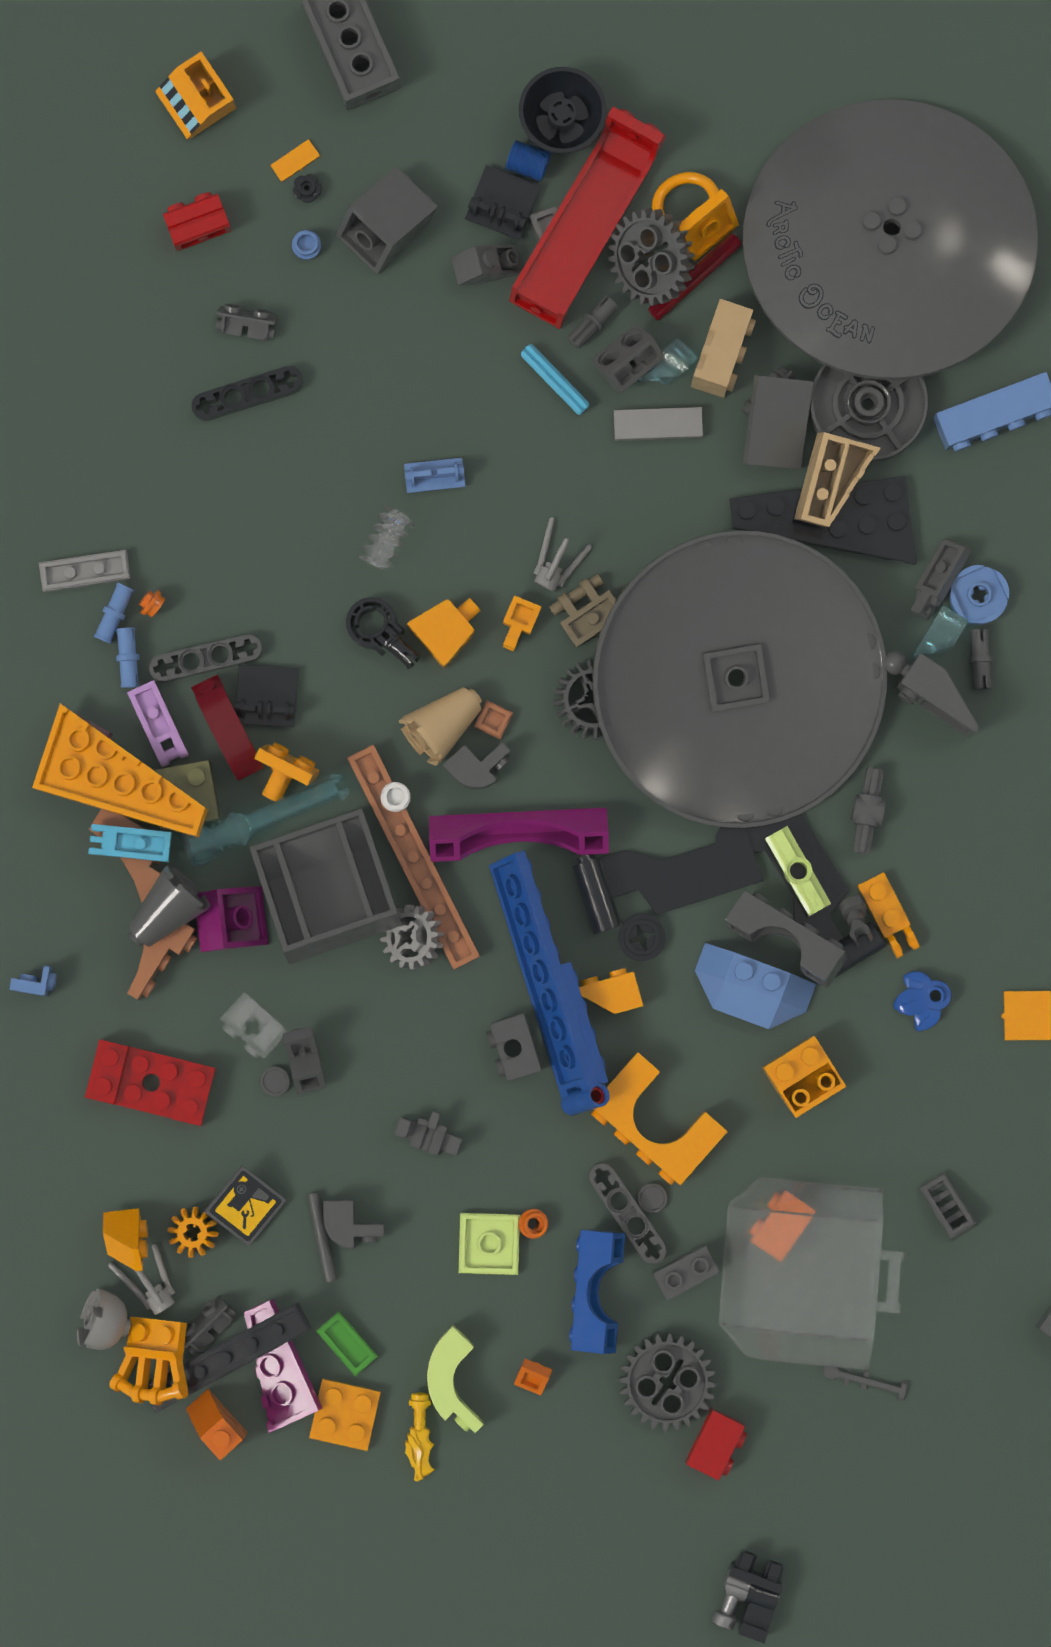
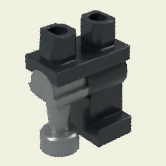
M742 1549L735 1563L730 1562L724 1580L726 1593L721 1610L714 1612L711 1622L723 1628L733 1630L737 1621L736 1617L733 1616L734 1610L739 1601L745 1602L746 1606L737 1628L738 1633L765 1644L768 1628L783 1588L781 1581L783 1564L768 1559L763 1573L753 1570L757 1555Z

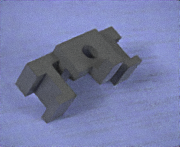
M433 1111L429 1120L419 1117L417 1123L400 1117L394 1135L410 1139V1146L437 1156L439 1150L457 1156L462 1138L446 1133L447 1127L438 1124L441 1114Z

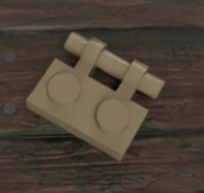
M598 574L589 580L585 578L579 582V587L567 595L565 593L557 597L558 601L549 606L554 616L564 610L569 617L560 622V625L576 648L601 632L609 611L616 601L610 590L601 596L597 594L595 589L604 584ZM587 596L591 602L577 611L573 604Z

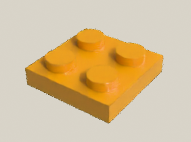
M322 1378L318 1399L323 1409L314 1413L309 1438L368 1451L381 1391Z

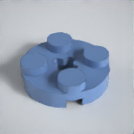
M973 565L965 568L958 574L950 588L949 601L955 614L967 624H988L996 620L1005 610L1009 599V587L1000 572L983 565ZM978 587L980 591L985 590L987 592V595L983 597V603L972 599L971 596L974 594L973 588Z

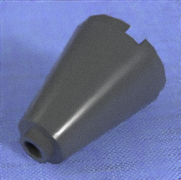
M167 865L160 873L130 922L128 928L131 932L128 935L138 946L146 945L150 947L210 908V902L205 895L201 898L197 896L196 890L198 887L177 868L173 867L171 869L170 865Z

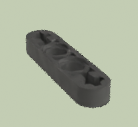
M254 635L237 636L158 655L151 660L149 672L156 681L170 682L238 666L239 664L254 662L262 655L263 646L261 641ZM249 640L252 645L257 644V649L253 650L252 656H248L246 652L237 653L240 659L234 660V652L230 644L236 643V649L245 647V642ZM218 647H224L229 652V657L224 663H216L212 658L213 651ZM188 654H196L200 659L199 666L194 670H188L183 665V660ZM178 657V665L182 673L176 674V668L168 669L167 675L162 677L160 672H155V668L159 667L160 661H164L166 665L175 664L173 658Z
M606 1163L595 1164L589 1172V1180L593 1188L642 1259L650 1264L661 1262L666 1255V1246L614 1169ZM599 1168L602 1171L609 1170L610 1174L607 1176V1179L611 1185L615 1181L620 1185L611 1189L606 1196L601 1192L607 1189L603 1182L596 1183L594 1181V1178L597 1176L595 1171ZM617 1192L624 1193L628 1199L626 1207L621 1210L613 1208L610 1203L612 1195ZM633 1217H639L644 1221V1230L639 1234H632L627 1228L628 1221ZM649 1230L653 1233V1236L648 1237L653 1245L659 1244L661 1246L658 1250L659 1256L657 1258H654L652 1255L648 1257L645 1255L648 1248L643 1241L640 1245H637L635 1240L643 1238Z

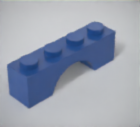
M580 1230V1236L576 1243V1249L579 1253L578 1265L574 1271L576 1292L571 1305L574 1317L573 1325L569 1332L571 1350L598 1354L616 1353L618 1322L611 1319L604 1312L599 1300V1286L603 1276L609 1269L623 1263L625 1233Z

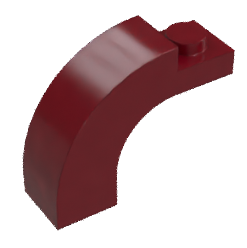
M218 674L191 687L210 730L237 781L263 769L262 762L254 759L257 752Z

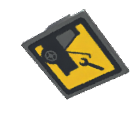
M241 1165L204 1212L247 1246H250L287 1200Z

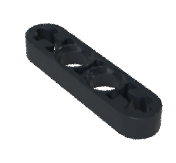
M286 366L202 392L194 397L191 404L192 411L199 420L210 421L299 392L303 384L302 375L295 367ZM288 373L292 377L298 378L293 382L294 386L288 388L287 384L278 385L280 392L275 393L274 384L270 379L276 377V382L278 383L284 381L285 374ZM258 382H266L270 387L269 393L264 397L256 396L253 393L254 385ZM235 390L241 394L242 399L238 405L230 406L225 402V396L229 391ZM214 396H220L223 410L219 411L218 405L209 408L210 413L204 414L202 410L197 411V408L201 406L202 400H206L208 404L217 402Z

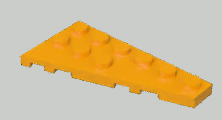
M60 703L32 788L197 838L200 837L208 812L207 808Z

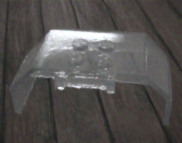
M759 1177L749 1188L728 1204L718 1324L746 1357L797 1364L869 1370L874 1344L876 1311L900 1313L901 1304L898 1303L901 1262H904L905 1252L881 1250L883 1189L872 1186ZM880 1260H889L886 1302L877 1301Z

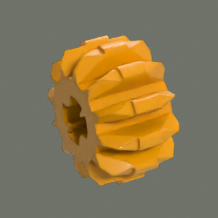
M194 1206L192 1209V1217H190L186 1208L181 1209V1215L184 1220L178 1216H173L171 1220L179 1226L168 1228L169 1233H177V1237L169 1240L170 1244H175L178 1241L181 1242L177 1249L179 1254L186 1247H189V1258L194 1257L195 1247L201 1256L205 1255L206 1250L203 1243L209 1248H214V1242L208 1239V1237L219 1236L218 1231H209V1227L215 1226L217 1222L211 1220L207 1223L205 1220L209 1215L203 1212L201 1217H198L199 1207ZM189 1224H194V1228L197 1226L200 1228L201 1232L197 1234L198 1240H193V1236L188 1238L186 1232L190 1230Z

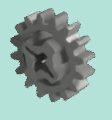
M405 905L404 908H397L402 926L385 931L387 935L380 938V941L387 942L388 946L383 952L392 953L390 962H399L400 968L410 967V969H419L420 965L429 966V958H438L435 949L443 948V944L438 942V938L444 936V932H437V927L440 926L441 921H433L432 918L435 913L433 911L425 912V906ZM410 917L416 918L415 921H411V922H406V921H405L406 919H408V918H410ZM409 953H419L417 956L414 957L408 956Z

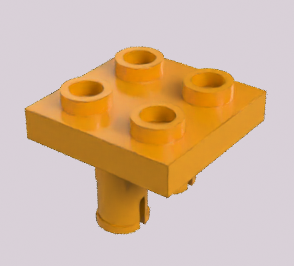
M274 742L273 745L267 744L260 747L254 759L270 766L273 770L262 795L277 802L283 798L292 778L308 786L316 781L321 770L315 768L316 763L304 756L295 758L288 754L290 751L288 748Z

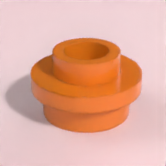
M157 589L154 593L149 590L139 603L142 606L140 611L142 615L147 614L152 618L165 601V598L160 595V590Z
M528 1209L519 1218V1230L527 1238H539L547 1231V1216L538 1209ZM532 1218H536V1226L534 1228H529V1220Z

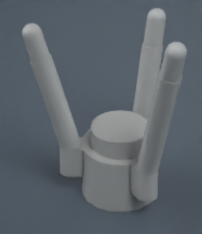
M551 517L546 528L538 564L533 574L537 575L534 580L535 583L555 592L557 586L563 587L566 579L590 552L592 545L588 544L564 573L560 575L563 569L559 568L558 564L569 543V539L565 538L552 563L546 562L544 566L555 519Z
M153 1244L152 1250L164 1288L161 1284L153 1287L143 1271H135L148 1290L144 1295L113 1262H110L108 1266L142 1301L146 1309L149 1310L151 1308L154 1315H157L175 1303L171 1295L176 1292L169 1282L158 1246Z

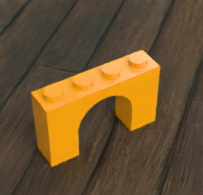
M636 1052L607 1085L609 1091L608 1103L605 1106L594 1109L591 1115L603 1126L609 1122L617 1130L613 1134L626 1146L629 1142H632L639 1149L636 1155L647 1165H650L652 1162L661 1168L658 1174L670 1185L675 1181L681 1185L728 1131L703 1111L688 1130L675 1141L654 1143L644 1138L634 1123V1105L640 1094L660 1071L640 1053Z

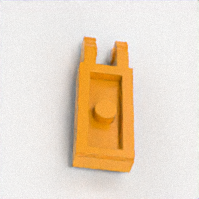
M883 872L857 885L883 939L886 938L895 957L903 956L902 948L893 936L894 933L900 930L904 932L906 940L913 950L919 948L918 941L909 927L911 924L885 873Z

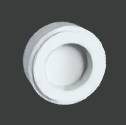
M391 782L381 792V802L391 812H401L410 803V792L402 783Z

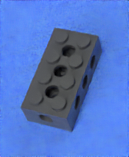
M300 0L302 9L347 111L401 88L400 78L366 0ZM336 12L345 13V16L340 19L332 17ZM348 38L357 40L353 45H345L343 43ZM361 64L367 65L369 67L364 72H358L355 70V68Z

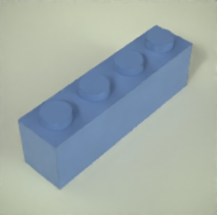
M1047 372L936 413L933 420L945 451L952 448L955 452L964 450L971 446L970 441L981 438L982 442L988 441L999 435L997 431L1009 428V431L1017 430L1026 425V420L1036 417L1037 421L1051 417V382Z

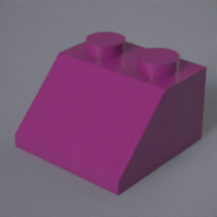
M262 886L198 892L197 896L199 898L205 895L210 902V908L197 917L201 952L269 945Z

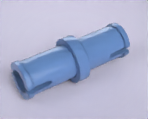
M120 583L116 584L117 586L108 606H104L102 612L105 613L93 636L109 644L112 643L120 621H124L126 617L124 615L125 609L132 593L135 591Z
M135 627L118 628L116 632L119 655H116V661L120 662L121 688L140 687L137 660H140V656L136 654Z

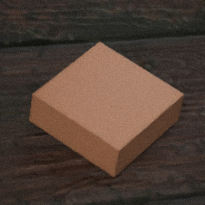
M486 700L474 728L501 740L513 712Z

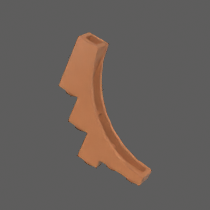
M103 809L100 810L92 823L144 829L123 815ZM90 826L89 830L98 837H102V831H92ZM119 857L132 876L143 903L160 875L158 871L153 869L155 863L160 865L162 862ZM185 924L152 946L144 945L138 972L127 994L137 1000H141L142 996L147 998L156 985L153 979L158 970L164 972L172 959L168 955L172 950L181 956L184 951L189 953L198 939L194 936L197 930Z

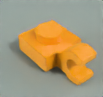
M514 595L503 621L504 625L510 627L503 643V648L514 652L521 632L528 635L531 634L541 606Z

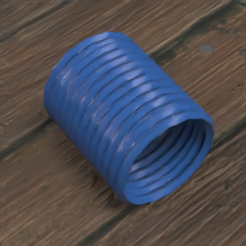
M515 140L505 168L506 170L518 173V175L521 174L541 182L547 170L551 153L539 147H534V145L531 146V144L523 143V141Z

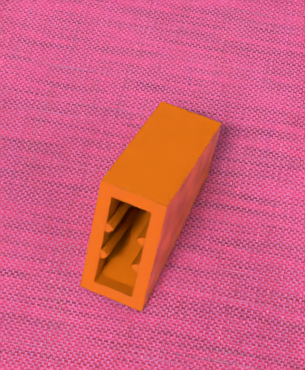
M209 1388L186 1408L200 1439L219 1460H222L248 1434L245 1428Z

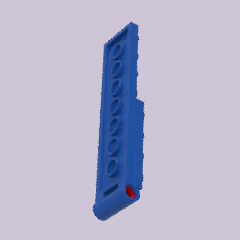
M525 850L516 852L490 864L489 868L562 1098L561 1107L566 1114L574 1116L605 1106L608 1103L609 1091L603 1085V1083L608 1082L605 1072V1061L600 1055L596 1044V1033L590 1025L587 1015V1004L579 990L577 973L573 969L571 962L560 964L559 950L554 944L550 932V921L544 913L541 904V893L538 887H536L532 875V864L527 858Z

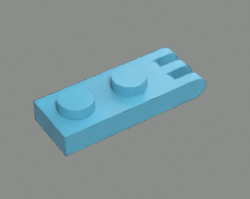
M91 824L92 831H102L103 833L102 837L90 836V842L101 843V849L91 847L88 854L169 862L172 832Z

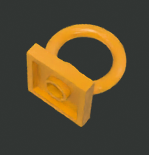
M683 172L671 176L658 187L652 199V209H662L664 215V200L668 193L677 186L696 184L706 190L709 199L686 217L678 229L679 231H688L684 240L693 242L687 249L688 252L695 254L691 258L695 262L738 227L739 223L729 195L722 189L719 190L709 177L696 172Z

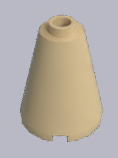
M462 687L404 715L399 720V724H405L401 730L419 755L425 752L431 757L427 762L436 766L443 761L479 714L482 700L473 689L467 690Z

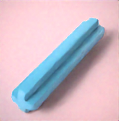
M529 344L522 350L521 357L576 414L581 415L588 409L589 402L533 344Z

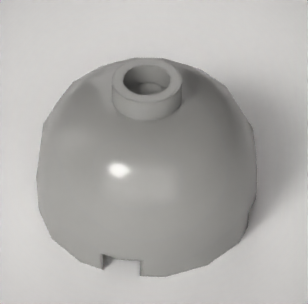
M98 1288L90 1293L80 1316L81 1319H84V1328L77 1329L78 1346L94 1350L110 1349L119 1342L121 1336H127L131 1321L127 1319V1309L124 1302L117 1295Z

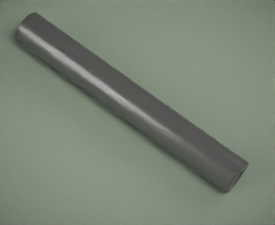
M319 1192L307 1194L325 1283L335 1281L337 1278L328 1234L324 1227Z

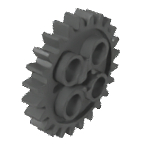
M652 208L633 211L632 215L624 216V222L616 225L619 232L611 234L616 244L608 245V248L614 251V256L608 257V260L615 262L616 265L610 271L613 273L618 272L619 274L615 283L623 282L622 292L631 291L630 299L640 298V304L642 305L650 303V306L670 302V299L678 298L679 292L687 289L684 282L692 280L687 270L695 269V266L688 262V258L695 256L694 253L688 252L687 249L693 242L684 240L688 231H679L681 221L671 222L672 214L663 215L662 209L653 210ZM668 243V247L665 250L655 254L654 251L663 249ZM648 260V263L641 264L636 270L634 269L639 263Z
M671 1333L667 1334L666 1341H662L659 1334H656L655 1343L652 1344L647 1338H644L645 1348L642 1349L635 1344L634 1348L637 1355H626L627 1359L631 1362L630 1366L621 1365V1369L627 1372V1376L619 1377V1381L627 1384V1387L619 1391L620 1394H629V1398L623 1402L624 1405L629 1406L633 1404L634 1408L630 1414L634 1416L641 1413V1424L650 1419L651 1429L653 1430L658 1422L662 1423L664 1432L667 1431L669 1423H673L676 1431L679 1430L680 1421H684L688 1427L691 1426L690 1416L700 1420L701 1417L697 1410L699 1408L709 1409L706 1403H704V1399H714V1396L707 1391L708 1388L716 1387L715 1382L708 1380V1377L713 1376L715 1371L705 1369L711 1362L710 1358L701 1360L700 1357L704 1353L703 1348L694 1352L695 1342L691 1340L687 1345H684L683 1335H680L675 1342ZM661 1353H666L671 1357V1363L665 1369H659L654 1364L656 1356ZM682 1359L681 1367L672 1377L675 1385L672 1388L667 1386L657 1404L652 1405L653 1398L663 1385L660 1378L662 1376L665 1378L669 1377L676 1362ZM685 1370H692L696 1373V1380L691 1385H683L680 1382V1375ZM651 1379L655 1383V1388L650 1394H643L638 1390L641 1380ZM675 1395L680 1399V1405L676 1410L669 1411L664 1408L663 1402L667 1396Z

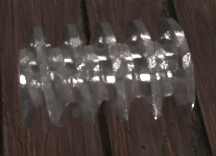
M384 504L383 507L388 513L380 512L378 514V518L383 524L374 523L372 526L378 534H368L367 536L373 545L364 544L362 547L368 556L359 555L357 557L359 560L379 570H384V568L394 569L395 566L389 561V558L399 559V555L395 552L394 547L404 548L405 545L399 540V537H409L410 534L404 527H414L415 525L407 515Z

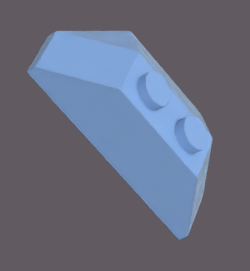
M707 943L703 946L695 968V973L713 1009L768 1030L805 1013L816 987L815 983L794 974Z

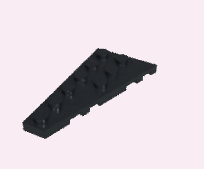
M905 477L856 483L849 494L850 496L829 527H821L794 519L802 489L736 497L729 500L733 529L772 533L816 546L865 554L886 560L891 559L911 565L917 564Z

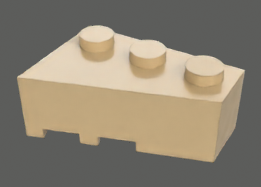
M826 432L817 433L794 519L821 527H829L850 496V492L865 473V469L880 450V447Z

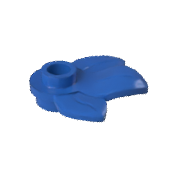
M923 972L907 973L903 978L908 989L897 996L893 1007L902 1014L914 1015L915 1029L917 1031H924L939 1021L941 1009L945 1008L951 1001V989L943 981H932ZM933 990H938L941 993L939 1001L932 999L931 992Z

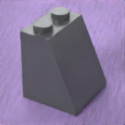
M394 167L349 206L336 236L378 275L431 221L438 206L429 195L423 193L412 182L408 175Z

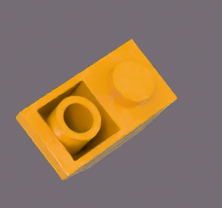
M626 968L609 972L610 978L599 981L597 976L580 981L581 987H579L581 996L612 1014L643 1006L634 972L627 973Z
M139 1208L103 1212V1236L107 1255L135 1271H143V1258H148L147 1241L143 1240V1238H148L147 1220H141Z

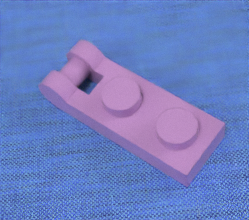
M153 680L127 692L161 767L164 768L170 765V761L178 757L183 759L189 756L156 682ZM171 739L174 747L164 751L161 743Z

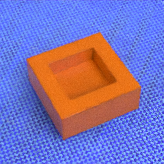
M524 1358L514 1385L541 1396L550 1378L552 1369Z

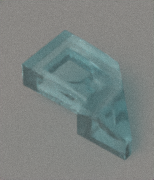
M676 338L662 351L665 358L637 381L644 383L646 380L661 381V384L669 385L671 380H677L689 369L698 357L682 341Z
M943 606L912 656L916 658L920 653L927 655L936 652H946L947 649L954 646L968 620Z

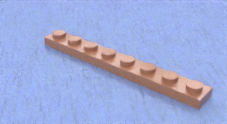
M372 745L348 757L347 759L421 906H425V912L433 911L435 913L432 918L433 921H441L440 926L437 927V932H444V936L439 937L438 940L443 944V950L453 970L479 958L480 955L433 862H431L430 856L407 810L391 812L381 802V792L392 780L375 746Z

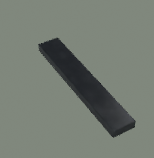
M299 1302L184 1363L188 1396L311 1330L312 1327ZM171 1371L167 1374L166 1388L172 1387L174 1383ZM154 1380L148 1383V1389L153 1388ZM173 1398L164 1401L159 1406L152 1404L151 1406L154 1412L157 1413L179 1400Z

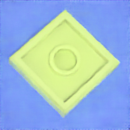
M460 1213L458 1273L518 1275V1222L520 1214Z

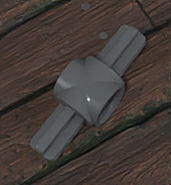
M868 767L866 769L863 792L856 795L854 799L851 821H853V824H857L853 852L866 855L870 853L874 828H879L883 821L885 800L880 797L884 771L880 768Z

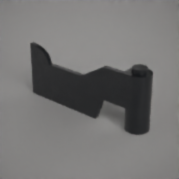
M802 814L781 822L746 828L753 851L756 853L766 852L794 898V921L801 925L808 923L819 931L818 935L825 940L832 938L844 946L843 950L847 960L836 977L885 948L882 938L871 922H868L866 925H868L873 935L872 942H870L866 934L858 936L859 947L854 945L850 934L843 938L830 914L849 890ZM786 826L791 831L805 858L810 862L815 876L831 902L830 905L809 917L792 886L785 879L783 870L765 838ZM795 863L792 864L790 873L795 879H803L806 875V870L802 864Z
M720 827L716 835L715 844L668 859H659L629 851H621L594 859L593 854L576 859L577 865L572 866L593 934L622 926L613 898L639 890L658 915L763 882L746 828Z

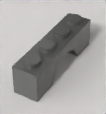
M744 891L725 919L727 927L751 943L768 935H782L790 938L801 950L800 968L802 974L828 988L847 960L843 950L844 946L832 938L825 940L818 935L819 931L808 923H803V925L793 920L794 916L787 910L780 907L776 910L769 906V901L756 892L751 895Z

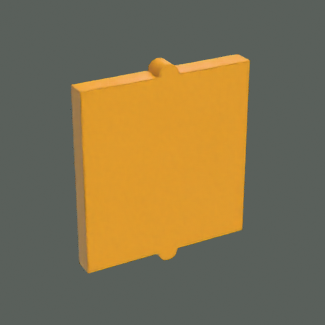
M1003 991L1004 1013L1001 1014V1018L1004 1019V1040H1051V991Z

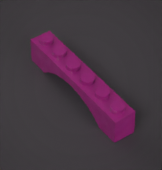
M607 808L429 816L431 862L459 861L484 848L512 842L552 844L579 855L609 853Z

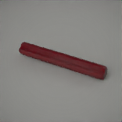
M733 233L729 234L695 265V269L687 272L692 277V280L684 282L687 289L680 291L679 297L670 299V302L650 306L648 309L650 315L657 321L665 316L740 248L741 241Z

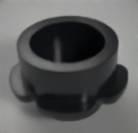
M312 174L300 175L294 181L293 194L297 199L310 203L320 196L322 187L318 183L316 176ZM309 186L310 189L306 191L304 187Z

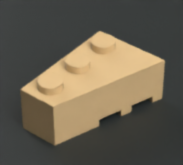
M723 299L719 300L693 375L692 388L724 398L726 390L732 392L738 376L732 373L735 363L742 364L747 347L741 345L745 335L751 337L756 322L755 319L751 318L753 309Z

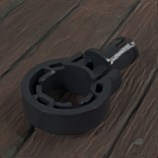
M374 597L364 598L356 602L350 608L346 618V628L353 641L363 648L374 649L383 656L386 652L376 643L378 641L399 659L407 669L412 668L415 664L407 655L418 662L421 654L417 653L390 628L392 626L401 635L405 633V629L398 624L397 616L391 606L384 600ZM368 605L384 607L386 609L385 612L379 607L376 608L384 616L383 628L371 636L364 635L358 628L356 631L361 636L358 639L353 631L354 618V625L357 628L360 626L359 621L362 616L369 611H374V607ZM388 634L390 637L386 640L384 637Z

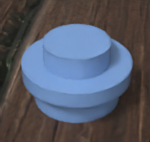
M310 230L298 232L292 240L293 252L303 260L315 258L321 250L319 236Z

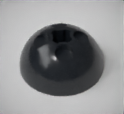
M554 67L540 72L526 85L519 102V118L525 134L536 146L554 154H571L589 146L600 134L606 118V101L599 85L585 72L571 67Z

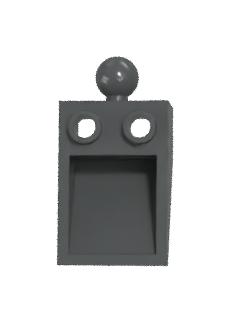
M891 651L886 655L884 666L887 672L893 675H903L895 687L900 692L898 694L900 699L910 705H913L914 702L968 738L976 733L979 726L946 669L921 653L913 660L911 665L907 664L905 655L899 651Z

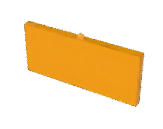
M308 139L270 166L280 181L283 182L319 158L320 155Z

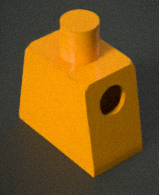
M468 598L458 608L449 599H446L412 619L407 625L445 669L475 634V630L469 621L481 610L471 598Z

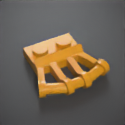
M130 1317L131 1325L128 1332L127 1347L124 1346L126 1355L118 1373L110 1380L109 1387L116 1392L121 1391L128 1395L135 1403L149 1401L150 1404L159 1406L164 1401L173 1398L178 1400L186 1398L188 1396V1387L183 1367V1353L187 1323ZM138 1359L136 1384L134 1386L128 1382V1379ZM151 1359H156L153 1388L148 1389ZM170 1362L174 1383L172 1384V1387L166 1388L168 1366Z

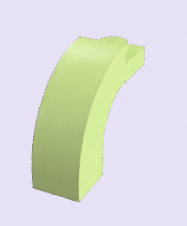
M452 1325L439 1339L431 1354L427 1371L428 1390L436 1410L445 1421L454 1412L457 1415L454 1420L463 1430L467 1432L471 1429L476 1433L484 1425V1421L461 1400L455 1390L453 1380L458 1364L474 1348V1344L458 1328Z

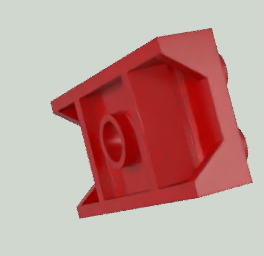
M99 1039L85 1098L203 1126L205 1109L217 1068ZM149 1074H155L160 1080L159 1088L153 1092L148 1091L143 1084L144 1078Z

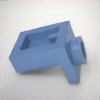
M44 965L41 983L37 982V976L20 974L19 979L11 978L9 990L48 997L49 991H54L57 974L53 973V967Z

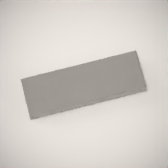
M702 407L613 411L615 441L703 438Z
M127 550L39 562L44 593L131 580Z

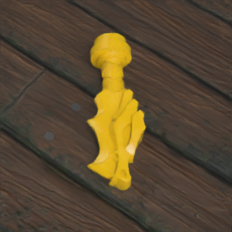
M423 1392L411 1393L409 1406H412L414 1409V1427L411 1426L409 1428L408 1440H405V1453L410 1460L412 1468L415 1469L414 1481L416 1482L421 1479L425 1480L424 1477L435 1470L429 1463V1454L434 1443L429 1440L430 1430L426 1427L425 1419L426 1409L428 1406H431V1399H429V1393Z

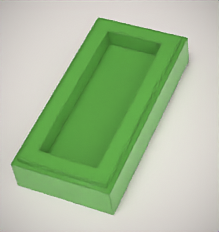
M340 1311L316 1330L354 1376L359 1374L378 1357Z

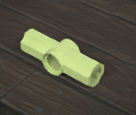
M788 826L765 838L784 872L785 879L792 886L808 917L830 905L831 902L815 876L810 862L805 858ZM800 863L805 867L806 875L803 879L792 877L790 873L792 864Z

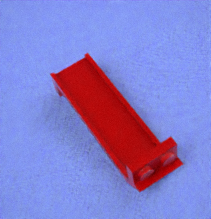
M614 106L611 108L596 146L512 286L509 302L561 329L571 304L610 240L611 234L617 228L616 225L621 221L648 175L666 139L665 134L661 133L655 125L645 124L635 119L634 115L625 109L619 110Z

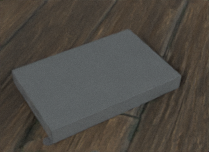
M755 375L743 463L801 470L813 381Z

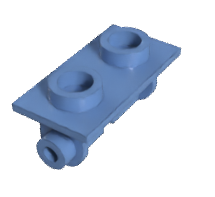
M462 458L404 464L407 493L466 487Z

